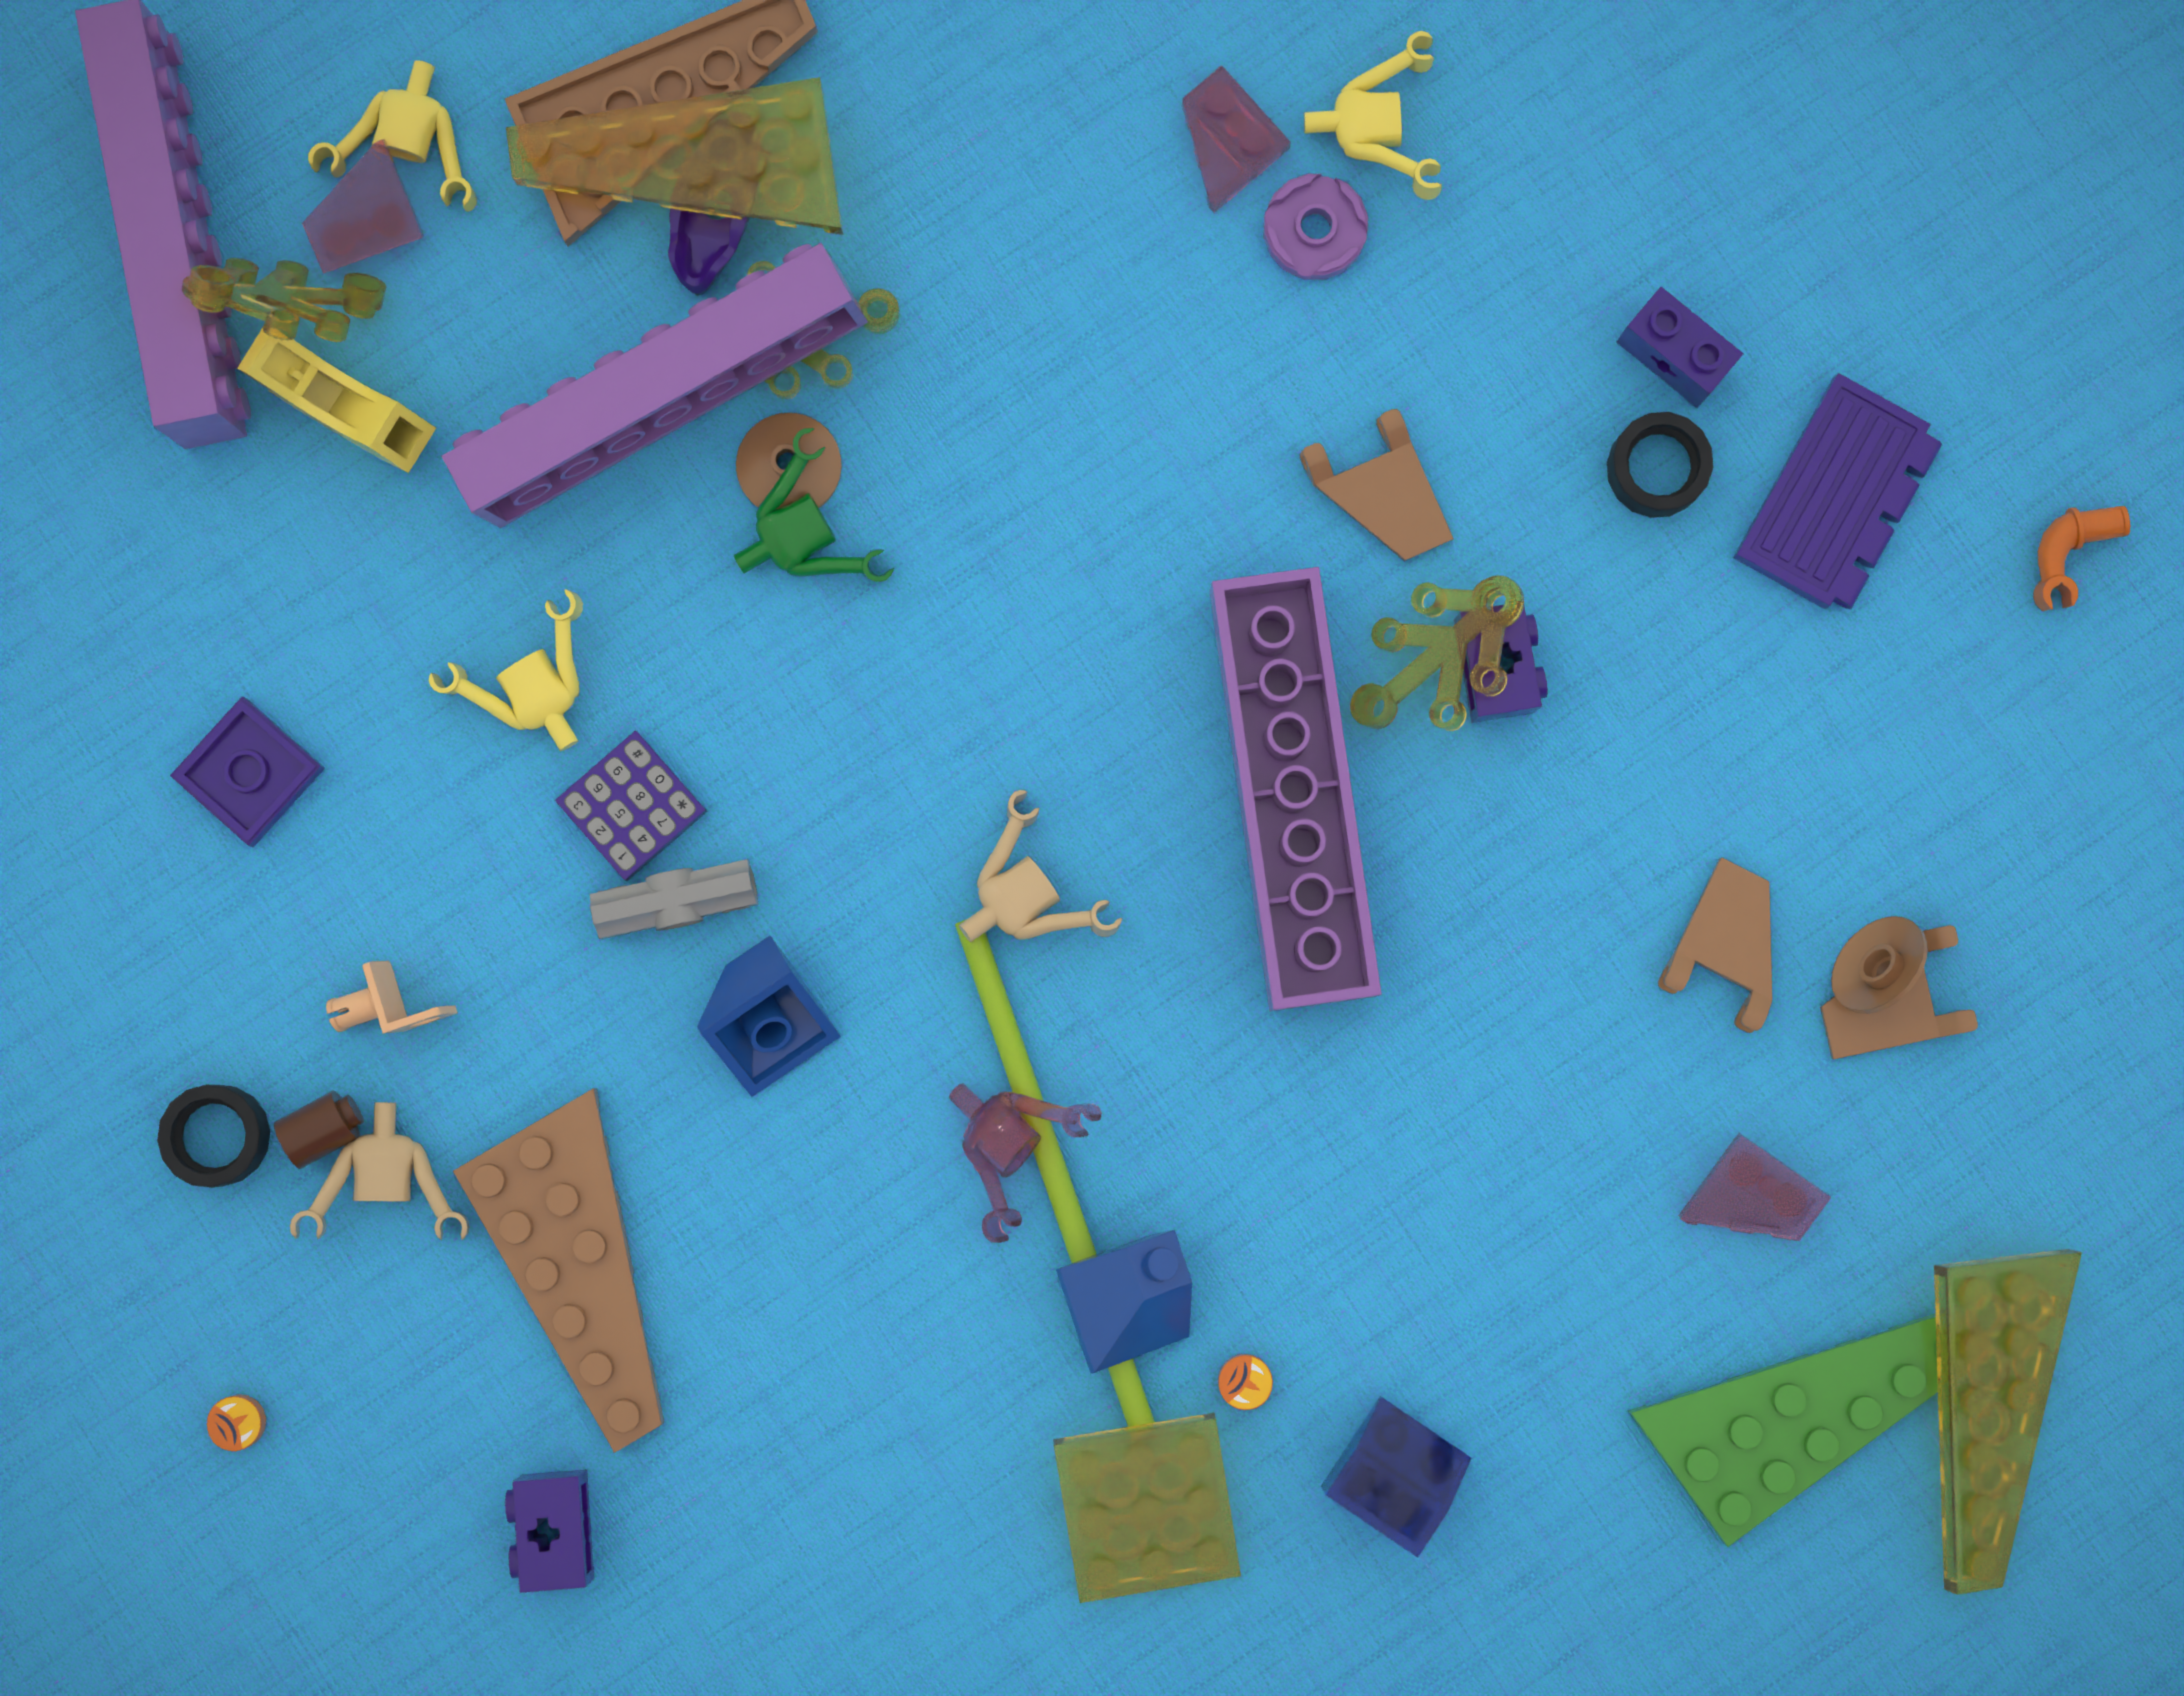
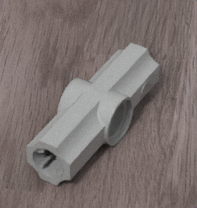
M748 859L693 871L692 868L666 871L646 877V882L618 886L590 894V910L599 939L611 938L651 928H656V931L680 928L702 922L705 916L729 913V911L759 905L755 878Z

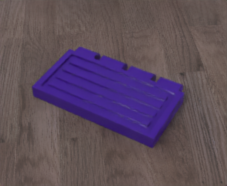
M1837 373L1831 380L1733 558L1824 609L1831 606L1832 602L1846 609H1852L1869 578L1865 571L1853 565L1856 561L1868 568L1875 567L1894 533V529L1891 526L1878 520L1879 517L1882 516L1894 523L1900 522L1920 486L1918 482L1904 475V472L1907 471L1914 476L1924 478L1942 446L1939 440L1926 433L1931 424L1842 374Z

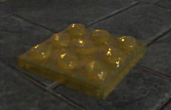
M1215 1413L1053 1439L1080 1603L1241 1576Z

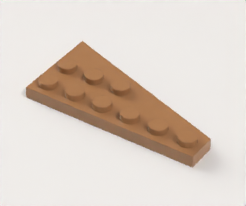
M742 0L505 98V102L561 235L568 247L818 33L805 0Z
M593 1088L465 1163L453 1172L615 1453L665 1422L652 1358L649 1357L641 1304L638 1303L618 1191L615 1189L607 1137L604 1135L599 1111L600 1103L597 1088Z

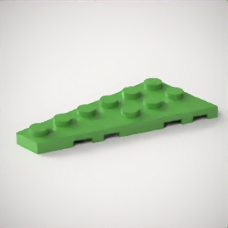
M1948 1309L1888 1328L1887 1331L1858 1340H1849L1837 1344L1830 1349L1792 1358L1729 1378L1727 1381L1696 1391L1691 1390L1675 1395L1674 1398L1649 1406H1640L1628 1410V1412L1724 1545L1729 1547L1985 1358L1988 1353L1958 1312Z

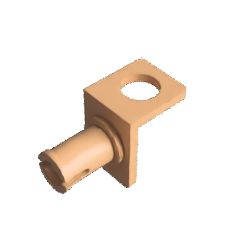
M370 961L363 964L368 988L339 998L329 999L326 1004L327 1014L336 1011L342 1013L349 1010L348 1013L329 1019L332 1027L337 1032H343L350 1027L377 1018L383 1034L405 1032L458 1013L456 1005L440 1006L407 1017L394 971L389 961Z

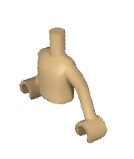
M1015 791L1008 801L1007 816L1009 821L977 880L978 896L983 908L959 924L963 935L969 942H972L995 925L1006 934L1012 935L1018 940L1030 939L1053 931L1090 926L1091 930L1101 937L1114 935L1120 927L1122 918L1117 919L1111 925H1104L1096 917L1099 912L1104 911L1109 906L1110 902L1107 900L1098 901L1092 910L1050 914L1037 918L1060 902V898L1050 881L1029 856H1026L1010 869L998 874L1009 859L1023 827L1032 825L1039 814V808L1025 815L1018 813L1014 806L1025 799L1027 791Z
M374 1102L373 1134L359 1136L356 1140L345 1145L310 1208L300 1211L292 1218L290 1231L294 1238L298 1239L300 1235V1221L305 1216H311L317 1222V1239L324 1235L327 1227L324 1216L344 1185L351 1171L352 1164L354 1172L353 1201H411V1176L414 1169L417 1182L437 1218L434 1227L437 1237L442 1240L443 1223L449 1217L460 1221L462 1225L461 1240L465 1239L468 1235L470 1226L465 1215L452 1211L433 1174L423 1146L418 1142H414L410 1137L395 1134L396 1103Z

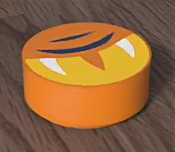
M1238 1354L1229 1358L1222 1365L1218 1375V1387L1222 1397L1229 1405L1240 1410H1251L1261 1406L1269 1398L1273 1387V1379L1269 1368L1260 1358L1251 1354Z
M243 1394L232 1395L220 1400L212 1407L207 1418V1430L211 1440L218 1447L227 1451H239L252 1446L261 1438L266 1427V1415L261 1404L254 1398Z

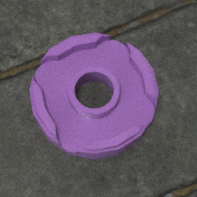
M1308 173L1287 181L1274 193L1265 213L1263 237L1270 256L1284 271L1301 279L1325 280L1342 274L1357 261L1366 242L1368 215L1363 201L1348 183L1336 177L1332 179L1321 176L1322 174ZM1312 214L1321 215L1329 222L1330 232L1327 236L1320 239L1310 238L1301 228L1302 220Z

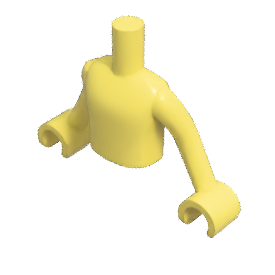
M1418 31L1410 35L1404 51L1364 72L1344 86L1336 99L1334 111L1304 112V132H1335L1338 143L1344 149L1346 156L1357 160L1376 162L1409 175L1413 178L1412 187L1414 193L1422 199L1431 200L1440 194L1442 185L1440 183H1427L1421 177L1439 174L1441 170L1440 164L1430 158L1418 163L1386 148L1401 147L1402 143L1399 92H1366L1407 67L1418 73L1427 72L1432 67L1434 61L1432 55H1419L1414 52L1416 49L1426 50L1430 48L1433 42L1429 33Z
M414 61L406 90L389 89L386 92L380 91L377 93L359 122L335 147L330 143L321 142L313 146L308 153L309 164L316 173L320 170L321 162L325 158L334 157L331 173L335 178H338L346 171L345 159L376 129L371 144L373 149L403 160L425 163L431 140L437 130V142L446 176V181L443 182L440 188L443 202L448 207L454 193L466 191L463 199L465 211L469 212L477 205V197L474 190L462 178L449 113L437 100L427 96L435 67L424 61Z
M565 589L564 592L570 600V608L562 615L558 612L557 606L552 601L547 600L545 603L546 613L555 619V648L558 671L553 666L546 651L540 649L517 661L497 675L496 679L508 696L512 708L495 695L468 681L464 668L455 663L448 662V666L454 675V680L449 687H445L441 678L435 673H431L429 676L430 686L439 693L454 695L458 693L517 730H534L545 726L560 752L572 747L578 742V739L563 714L574 704L575 698L580 693L579 681L573 660L571 622L576 620L583 611L581 597L577 593Z

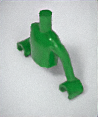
M815 428L800 430L793 439L795 451L793 457L756 512V531L760 540L733 555L739 568L743 573H746L771 559L779 569L787 571L792 576L863 573L868 579L875 582L887 580L892 575L894 568L889 569L884 574L876 575L872 573L868 566L869 560L884 551L883 549L871 550L865 557H820L807 560L817 551L836 542V538L810 493L805 494L789 505L778 508L789 496L809 460L818 458L825 450V447H823L814 454L803 452L800 448V439L804 434L812 432Z

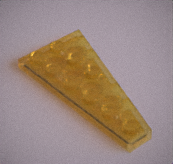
M820 77L506 127L511 174L515 183L520 186L580 194L583 191L612 196L613 200L633 203L635 199L659 203L664 208L741 220L744 217L776 221V224L794 228H797V225L824 228L826 233L843 235L823 85Z
M2064 1249L1934 1265L1944 1590L1960 1595L2001 1588L2004 1585L2082 1255L2080 1251Z

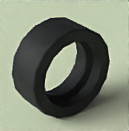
M1672 412L1648 413L1632 421L1612 444L1607 460L1608 482L1616 498L1632 512L1650 518L1669 517L1688 508L1708 486L1714 468L1712 447L1703 430L1689 418ZM1663 434L1676 439L1685 447L1690 457L1691 470L1687 482L1680 490L1670 495L1656 496L1643 491L1635 484L1629 470V458L1632 449L1640 440L1650 435Z
M202 1085L184 1091L170 1102L160 1119L157 1142L162 1160L174 1176L192 1186L223 1187L244 1180L258 1169L268 1151L270 1128L265 1111L252 1095L233 1086ZM209 1104H221L234 1110L243 1121L246 1132L244 1147L238 1157L228 1165L218 1168L204 1167L193 1161L186 1152L183 1141L184 1126L190 1115L200 1107Z

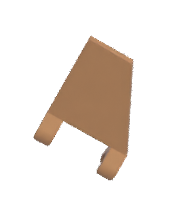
M1392 409L1383 413L1376 420L1380 435L1390 452L1335 476L1327 454L1320 443H1314L1305 447L1300 453V460L1314 487L1398 557L1406 561L1453 540V536L1413 448L1404 419L1399 410Z
M1721 857L1709 878L1673 955L1658 980V986L1670 994L1683 990L1696 963L1749 990L1750 993L1734 1020V1025L1747 1033H1752L1762 1028L1772 1003L1769 881Z
M1949 925L1923 931L1927 941V952L1954 947L1958 944V936L1954 926ZM1924 969L1915 985L1903 998L1881 1011L1868 1014L1856 1013L1844 1007L1835 996L1820 1007L1832 1059L1975 1031L1978 1028L1976 1014L1970 1009L1935 1016Z

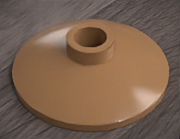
M780 413L761 420L747 432L738 449L736 473L744 494L757 508H759L761 502L774 487L784 471L777 465L778 458L784 453H795L793 439L800 430L805 428H815V430L801 437V450L807 454H814L823 447H825V450L818 458L809 460L789 496L778 508L789 505L807 493H810L818 508L822 507L831 498L840 481L842 461L834 437L820 422L803 414Z
M1898 916L1881 918L1861 928L1844 945L1835 961L1831 982L1836 999L1848 1010L1862 1014L1878 1012L1898 1002L1915 985L1924 969L1928 948L1923 931L1911 920Z

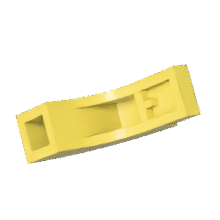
M267 323L264 324L237 368L269 389V392L316 422L407 473L410 472L436 430V427L398 401L358 382L315 355L276 327Z

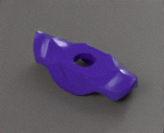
M726 120L719 121L710 126L699 149L683 168L675 187L669 214L670 243L668 257L679 281L686 289L697 296L704 294L713 285L734 255L754 209L761 176V138L759 129L749 123ZM717 193L731 195L733 208L729 215L718 220L707 216L706 204L710 197Z

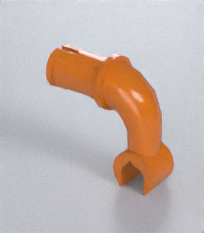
M2125 506L2081 512L2075 507L2068 508L2064 515L2055 519L2046 529L2038 548V566L2041 581L2036 585L2033 592L2035 604L2041 611L2053 609L2051 600L2053 588L2058 589L2061 593L2062 608L2074 606L2078 598V588L2071 578L2065 576V560L2071 549H2081L2084 543L2128 536L2130 533V517Z

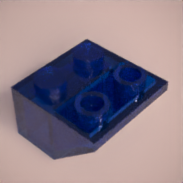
M1380 1396L1320 1487L1326 1496L1418 1558L1448 1513L1472 1458Z

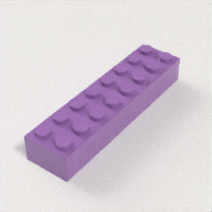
M124 0L75 10L153 427L184 449L247 437L244 420L251 418V409L245 390L238 388L235 369L241 363V357L234 337H228L225 318L231 317V305L225 287L218 285L215 267L222 265V258L218 242L214 235H209L206 217L212 215V205L205 185H199L196 166L202 165L203 160L200 145L195 134L189 133L186 116L193 114V106L186 85L184 83L180 84L177 66L183 65V54L179 40L175 33L169 34L164 27L161 17L158 14L153 15L141 0Z
M820 243L814 247L811 244H805L793 249L783 257L784 264L766 274L764 271H756L745 276L736 283L735 288L737 290L722 299L717 300L716 297H712L697 303L688 311L690 317L672 327L669 324H662L649 330L641 337L642 343L625 353L618 350L606 354L594 363L595 370L577 380L575 377L562 379L548 388L546 391L547 397L531 406L528 403L516 405L505 411L499 418L501 423L485 432L473 430L453 442L454 449L441 457L471 513L502 528L867 324L868 321L839 267L823 244Z
M1319 567L1212 581L1209 593L1269 1012L1380 996L1382 994Z

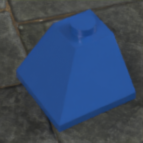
M768 936L724 967L697 1026L701 1035L751 1097L841 1037L797 970L771 936Z
M1175 1230L1152 1234L1056 1269L1090 1373H1096L1189 1337L1192 1280Z

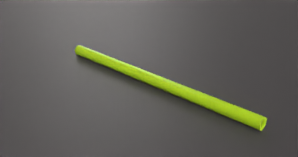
M963 920L956 923L955 927L1071 1263L1094 1256L1097 1253L986 932L974 941L969 942L959 928V924L965 921ZM1133 1358L1109 1367L1108 1371L1130 1434L1136 1435L1155 1428L1156 1424Z

